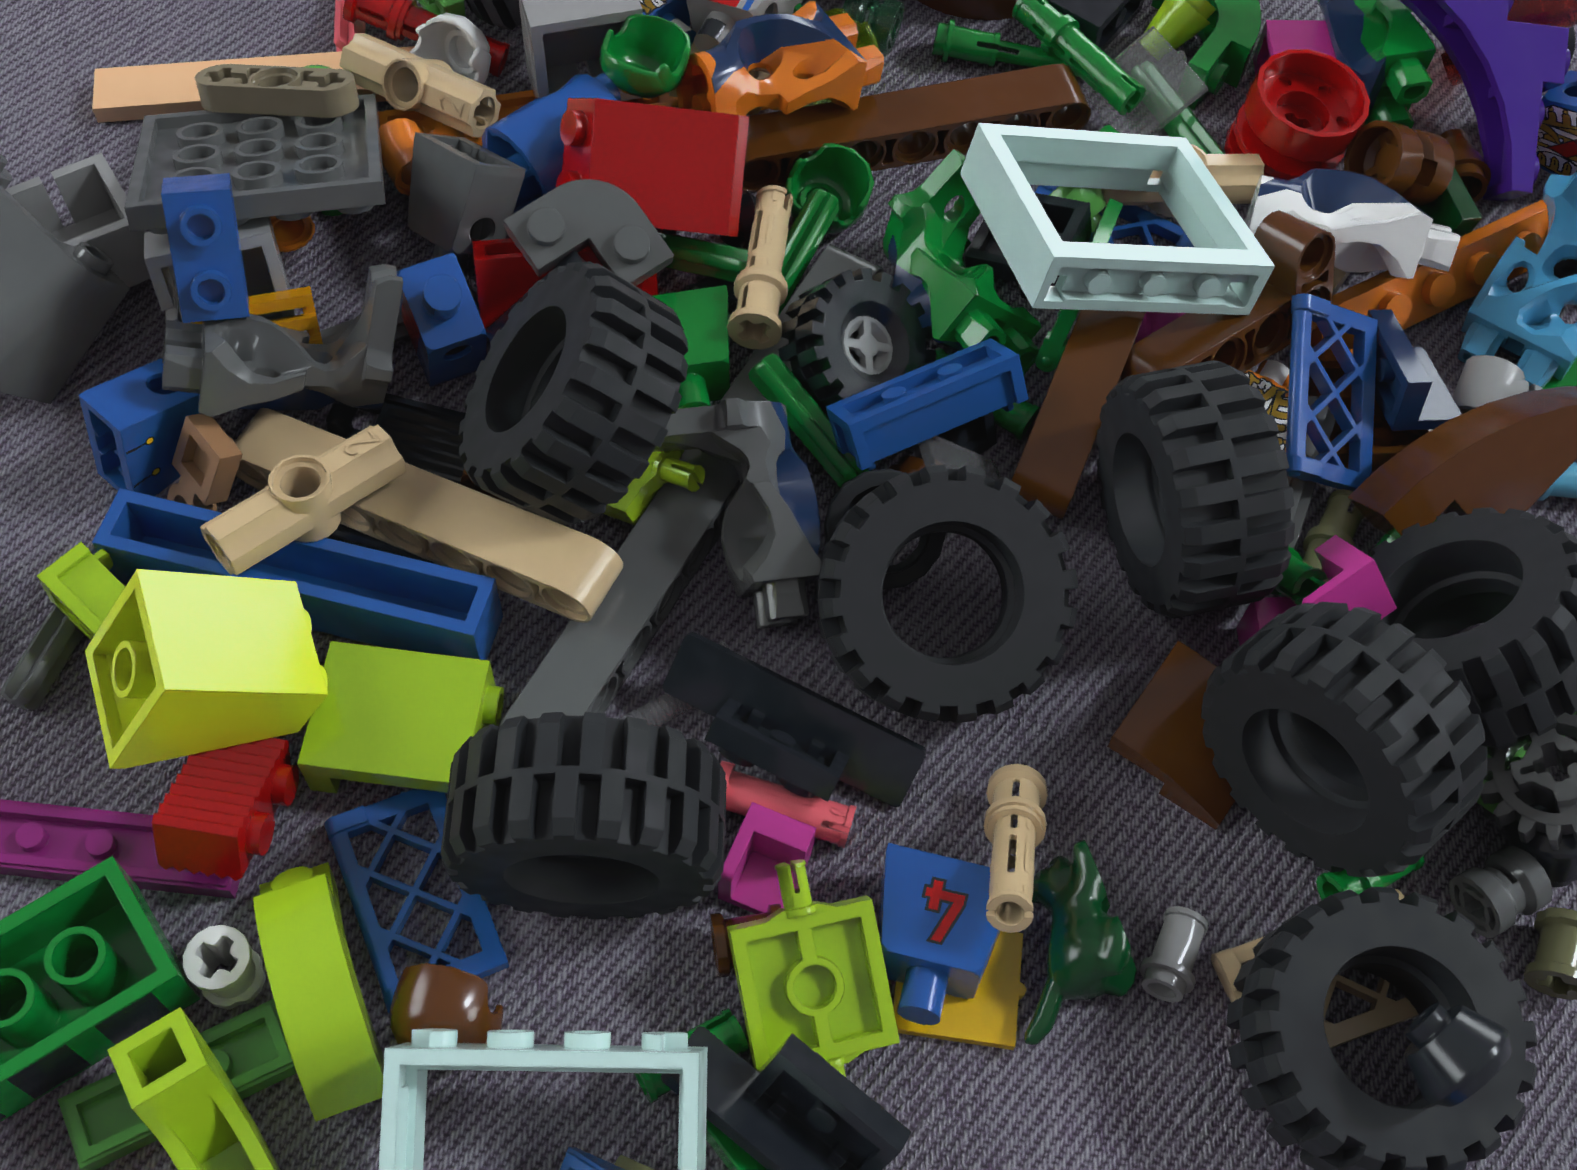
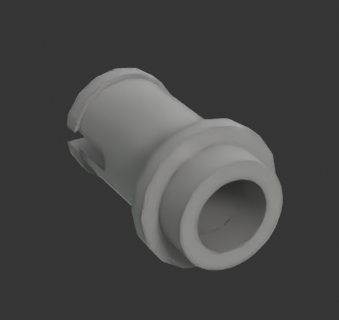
M1172 906L1166 909L1164 923L1151 957L1144 958L1139 967L1140 974L1143 977L1141 985L1147 993L1163 1001L1179 1002L1183 999L1184 994L1190 993L1194 989L1196 980L1192 970L1203 936L1206 935L1209 926L1204 916L1194 910L1181 906Z

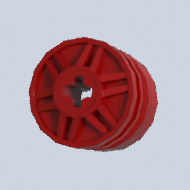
M1288 49L1274 54L1260 67L1247 93L1246 102L1238 110L1236 120L1231 124L1227 132L1224 147L1225 153L1259 154L1265 164L1264 175L1285 180L1300 177L1315 168L1336 169L1342 161L1347 147L1368 117L1370 99L1365 85L1349 66L1331 55L1311 49Z

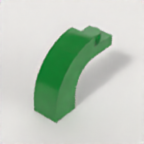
M1153 0L1151 6L1159 9L1164 0ZM1207 0L1216 10L1207 19L1210 24L1197 33L1203 45L1189 61L1178 94L1189 108L1195 110L1208 92L1216 95L1224 82L1235 88L1241 82L1260 32L1261 9L1259 0Z

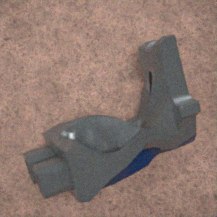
M380 264L369 266L361 313L353 320L337 341L329 344H309L310 336L308 332L281 327L262 316L250 314V317L202 321V324L166 320L162 389L198 393V412L209 417L235 409L260 410L261 408H268L274 411L319 410L331 403L353 408L381 410L388 384L392 381V352L403 278L397 276V270L394 265Z
M727 398L716 405L677 409L676 414H671L665 429L668 430V433L661 447L656 446L653 452L699 449L734 466L738 472L741 486L728 505L721 532V543L729 578L737 598L753 596L757 629L795 625L798 623L797 619L805 618L809 615L806 585L820 575L822 561L818 557L820 514L808 467L792 447L786 406L780 402L744 401L740 398Z

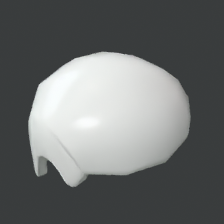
M443 13L416 28L419 38L416 46L410 53L424 59L443 60L450 65L454 72L484 85L491 63L490 46L483 32L468 18L451 13Z

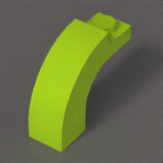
M329 862L312 868L301 866L288 869L277 875L272 881L260 884V895L253 897L260 945L276 1009L301 1086L315 1122L382 1098L384 1058L350 956L342 921L337 884Z
M181 1007L107 1050L132 1110L155 1135L178 1170H281L226 1072Z

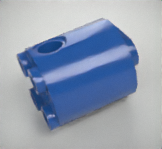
M604 73L594 78L588 74H577L558 91L534 99L485 129L482 135V147L526 169L513 213H516L556 188V181L563 165L564 144L560 136V124L562 116L567 110V99L599 98L621 101L618 87Z

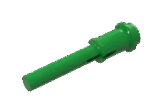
M952 19L949 20L948 24L938 22L932 54L942 56V62H947L948 57L986 64L989 67H994L995 61L1029 68L1050 64L1067 65L1057 56H1049L1042 48L1000 40L1001 33H990L955 26V20ZM998 50L1016 53L1017 55H1015V54H1010V53L999 52Z

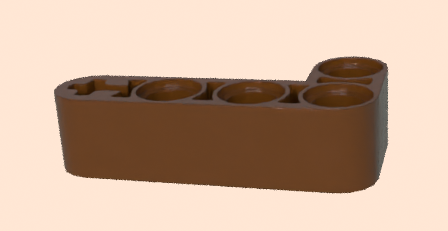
M1278 210L1270 213L1257 227L1254 236L1275 267L1250 314L1185 313L1132 346L1120 376L1121 381L1127 376L1212 360L1223 362L1244 373L1290 345L1292 330L1291 297L1296 294L1305 293L1332 301L1336 248L1335 237L1331 232L1286 212ZM1313 321L1311 331H1313L1317 327L1316 323Z
M1080 310L1012 478L1013 482L1021 486L1020 496L1028 502L1038 499L1051 513L1050 515L1063 519L1097 436V430L1101 426L1102 422L1099 418L1101 408L1107 402L1106 396L1119 381L1146 312Z

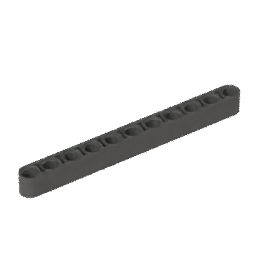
M830 244L817 259L778 318L782 323L791 320L792 318L785 314L791 303L800 299L798 297L800 294L850 269L853 272L859 268H872L873 276L882 271L884 272V269ZM781 337L779 342L770 348L756 349L719 403L727 398H740L744 401H767L749 379L748 373L767 355L774 353L779 357L778 349L788 345L789 340ZM790 361L783 362L792 371ZM699 449L687 450L680 460L694 465H701L705 470L703 484L697 482L700 489L696 492H691L686 488L669 482L663 484L617 551V554L623 561V569L592 619L587 623L574 620L569 621L508 710L500 726H502L506 719L523 715L528 719L540 718L542 713L564 712L565 716H584V712L605 713L721 536L725 512L733 496L741 486L738 472L733 465L708 455Z

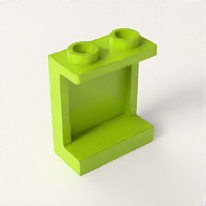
M330 641L324 663V669L328 677V696L309 718L297 765L312 791L337 794L340 781L349 780L448 793L450 768L454 754L470 736L473 737L480 729L490 724L499 726L504 706V688L496 686L489 660Z

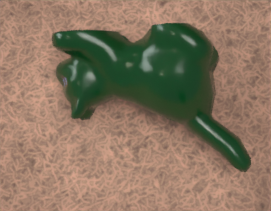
M1080 840L1074 844L1073 863L1063 856H1058L1034 876L1032 903H1041L1052 915V930L1047 958L1048 979L1043 987L1035 1014L1024 1036L1025 1043L1029 1045H1037L1053 1029L1059 1009L1065 999L1088 1000L1104 994L1122 997L1128 993L1135 982L1137 969L1131 956L1130 943L1119 917L1107 915L1110 907L1107 893L1085 840Z

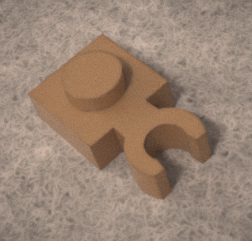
M202 413L185 417L171 463L181 477L179 483H175L169 488L167 500L217 511L216 503L228 500L243 454L238 449L234 440L224 432L213 417Z

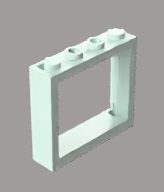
M978 123L960 175L1032 308L1228 315L1250 314L1275 265L1187 138ZM1153 170L1163 171L1160 179L1150 178ZM1030 185L1159 192L1194 247L1062 241ZM1059 275L1055 286H1051L1052 283H1055L1057 276Z
M425 1028L412 1029L411 1042L385 1048L379 1170H423L428 1070L680 1074L678 1170L706 1169L708 1047L688 1046V1033L643 1032L641 1046L611 1045L610 1031H565L564 1045L534 1044L533 1030L502 1029L487 1031V1044L457 1043L458 1029Z

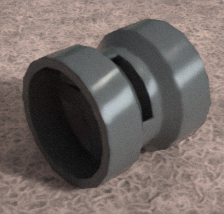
M1515 845L1505 846L1491 854L1486 859L1484 868L1470 867L1453 877L1449 882V894L1456 911L1473 922L1476 927L1474 931L1486 938H1495L1515 924L1516 915H1532L1552 901L1553 895L1551 881L1544 868L1530 853Z

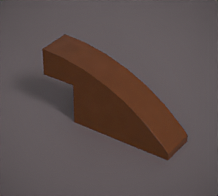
M1561 386L1523 392L1486 403L1452 418L1416 439L1381 465L1348 498L1375 528L1396 539L1402 536V530L1419 523L1420 527L1433 523L1437 519L1436 516H1439L1442 512L1444 514L1456 512L1459 516L1472 514L1473 508L1489 507L1502 514H1505L1508 508L1527 511L1577 459V386Z

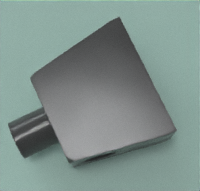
M415 132L407 221L410 230L435 244L432 259L454 253L465 276L468 255H474L472 241L505 239L507 232L504 229L503 220L514 212L526 169L464 137Z

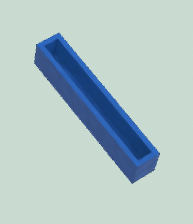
M122 488L118 490L92 541L97 552L104 549L109 553L113 562V566L109 571L124 584L129 582L136 569L296 581L303 608L309 613L311 618L312 630L385 648L487 660L503 618L495 578L329 538L306 543L294 540L239 575H230L217 560L200 529L201 525L222 514L221 512Z

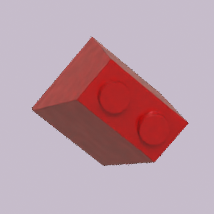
M568 98L567 110L564 112L560 124V136L564 144L562 171L557 178L556 187L567 182L583 179L607 182L629 194L657 229L738 237L749 116L599 98Z

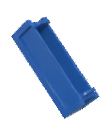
M989 338L828 405L826 410L838 451L842 454L849 452L855 457L858 468L871 471L876 468L875 462L1000 408L1009 412L1014 409V402L1019 404L1028 400L1029 397L1019 354Z

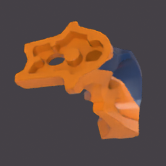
M809 1L792 15L765 14L736 21L730 32L717 46L710 50L690 54L685 76L681 84L676 88L679 108L746 116L754 108L766 107L771 110H781L787 115L812 102L829 98L832 103L854 111L858 108L862 87L880 82L884 55L875 45L856 48L858 38L857 26L848 13L828 17L816 1ZM752 71H763L770 75L765 79L757 80L749 73Z

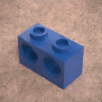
M230 173L163 178L161 198L183 323L250 317L249 296Z

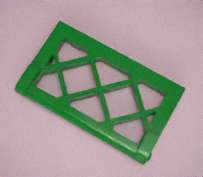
M1112 198L1109 199L1089 243H1108L1123 203ZM1060 309L1051 331L1048 330L1035 359L1036 366L1040 370L1051 372L1056 369L1069 340L1067 338L1079 310Z

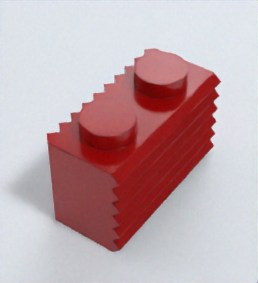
M269 738L188 755L187 763L182 765L181 774L177 773L175 783H171L170 792L165 793L164 802L159 803L158 813H153L151 824L158 864L165 870L174 867L179 872L187 869L192 874L201 871L207 877L216 874L221 879L226 876L231 877L234 881L241 879L253 856H264L269 850L274 834V815L279 805L290 806L295 798L299 783L298 766L291 765L289 740Z

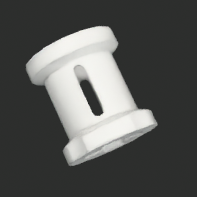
M217 925L198 932L187 944L183 954V969L187 978L202 990L203 996L215 1007L229 1010L239 1005L248 1004L262 991L266 980L262 959L251 948L245 935L234 927ZM237 961L236 966L230 972L218 969L214 973L220 963L225 966H232Z

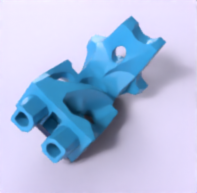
M1577 172L1571 176L1551 174L1546 181L1542 200L1547 205L1548 235L1537 255L1525 247V240L1517 236L1509 245L1467 313L1461 329L1466 334L1457 357L1460 361L1466 363L1467 359L1477 355L1495 356L1497 351L1500 350L1519 360L1516 365L1524 372L1525 380L1529 382V386L1536 384L1542 388L1552 377L1561 381L1577 358V321L1575 324H1565L1559 315L1565 306L1577 305V274L1560 279L1554 275V267L1562 260H1577ZM1524 267L1528 271V280L1525 288L1519 292L1510 291L1507 287L1508 276L1514 268Z

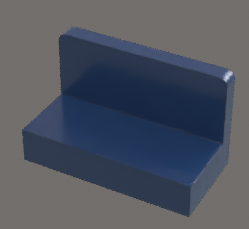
M1392 309L1368 310L1367 316L1378 320L1375 400L1391 431L1433 430L1448 420L1461 415V411L1426 350L1419 346L1412 347Z

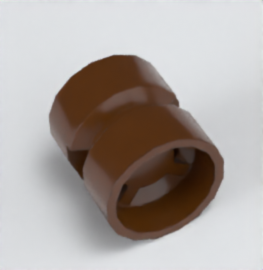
M1375 120L1364 125L1347 147L1344 159L1345 171L1373 177L1395 190L1414 206H1424L1432 203L1442 195L1452 179L1455 167L1454 151L1446 139L1437 134L1419 129H1411L1408 126L1385 120Z

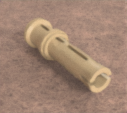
M768 185L762 187L757 192L755 215L747 253V264L745 269L737 275L734 282V295L738 301L736 311L730 315L728 320V335L737 344L750 349L770 348L777 344L782 336V322L778 318L779 307L785 302L788 294V285L782 275V266L785 257L793 196L791 193L785 196L787 189L778 185Z
M1011 764L997 769L989 778L986 794L990 807L987 809L984 819V831L986 837L992 843L989 899L986 904V910H988L986 911V917L992 927L1007 933L1020 932L1026 929L1033 921L1032 898L1035 873V847L1041 843L1045 836L1047 822L1042 808L1045 806L1048 796L1046 781L1037 770L1027 765ZM1017 781L1020 783L1019 796H1012L1013 783ZM1013 819L1018 820L1017 827L1015 828L1013 827ZM1015 868V871L1010 872V869Z

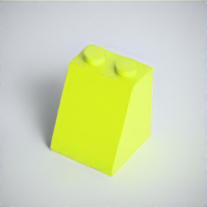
M136 569L85 650L110 769L131 768L293 734L301 730L328 696V677L326 670L319 663L311 635V618L309 613L303 608L296 581Z

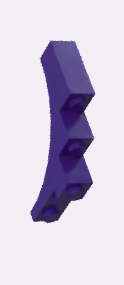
M1399 0L1409 7L1438 38L1461 75L1476 114L1483 160L1491 171V180L1483 200L1504 202L1533 193V184L1538 177L1540 168L1539 158L1536 155L1538 131L1545 115L1542 93L1564 84V78L1571 61L1570 50L1567 48L1569 28L1508 21V14L1514 0Z

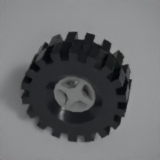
M859 268L853 272L850 269L800 294L798 296L800 299L791 303L785 312L792 319L782 323L781 337L788 339L789 344L778 349L779 358L783 362L790 361L793 375L827 416L826 406L936 361V351L926 349V341L933 339L932 327L930 325L922 328L918 317L926 313L922 305L918 302L910 306L906 299L911 291L903 283L891 288L893 276L883 271L873 276L872 268Z

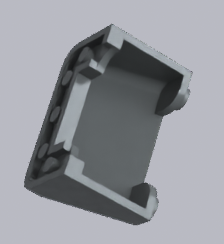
M0 154V392L51 404L130 288L110 270L114 262L105 253L85 242H80L76 248L58 241L5 190L12 181V175L4 168L8 163L7 159Z

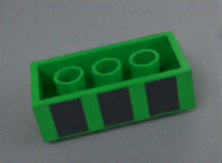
M113 856L0 920V1122L109 1056L107 1051L109 1048L179 1007L184 1010L200 1000L192 982L187 978L182 964L139 887Z

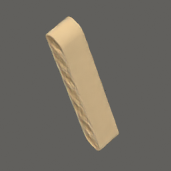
M261 408L235 440L238 449L243 454L236 476L248 485L262 490L268 486L269 474L273 467L281 460L293 455L302 454L318 457L347 439L277 411ZM405 463L406 473L341 512L340 524L441 566L495 578L499 590L577 622L587 623L592 619L623 569V561L611 547L592 536L408 463Z

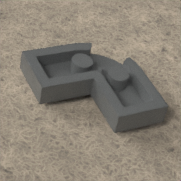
M592 179L567 182L503 220L505 231L538 277L556 267L573 250L578 253L588 246L603 267L635 286L673 263L674 254L637 202L625 191L607 182Z

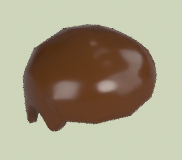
M430 963L405 967L398 979L389 1013L390 1028L398 1044L411 1042L412 1029L425 1028L458 1029L457 1043L487 1044V1031L501 1030L503 1021L502 1005L497 1004L493 1012L489 1009L488 985L483 979L451 966Z

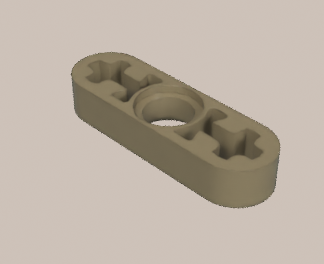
M221 64L205 68L195 76L202 107L211 112L333 118L347 115L355 111L360 105L354 75L350 71L343 69Z

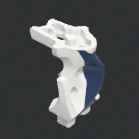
M1315 168L1300 177L1290 180L1261 175L1246 218L1244 219V222L1254 235L1257 227L1270 213L1278 210L1286 212L1332 233L1335 237L1336 245L1334 264L1336 268L1345 272L1360 273L1388 270L1391 276L1406 279L1414 277L1418 264L1449 271L1461 237L1456 233H1452L1450 227L1432 223L1433 219L1420 208L1414 206L1395 190L1373 177L1337 169Z

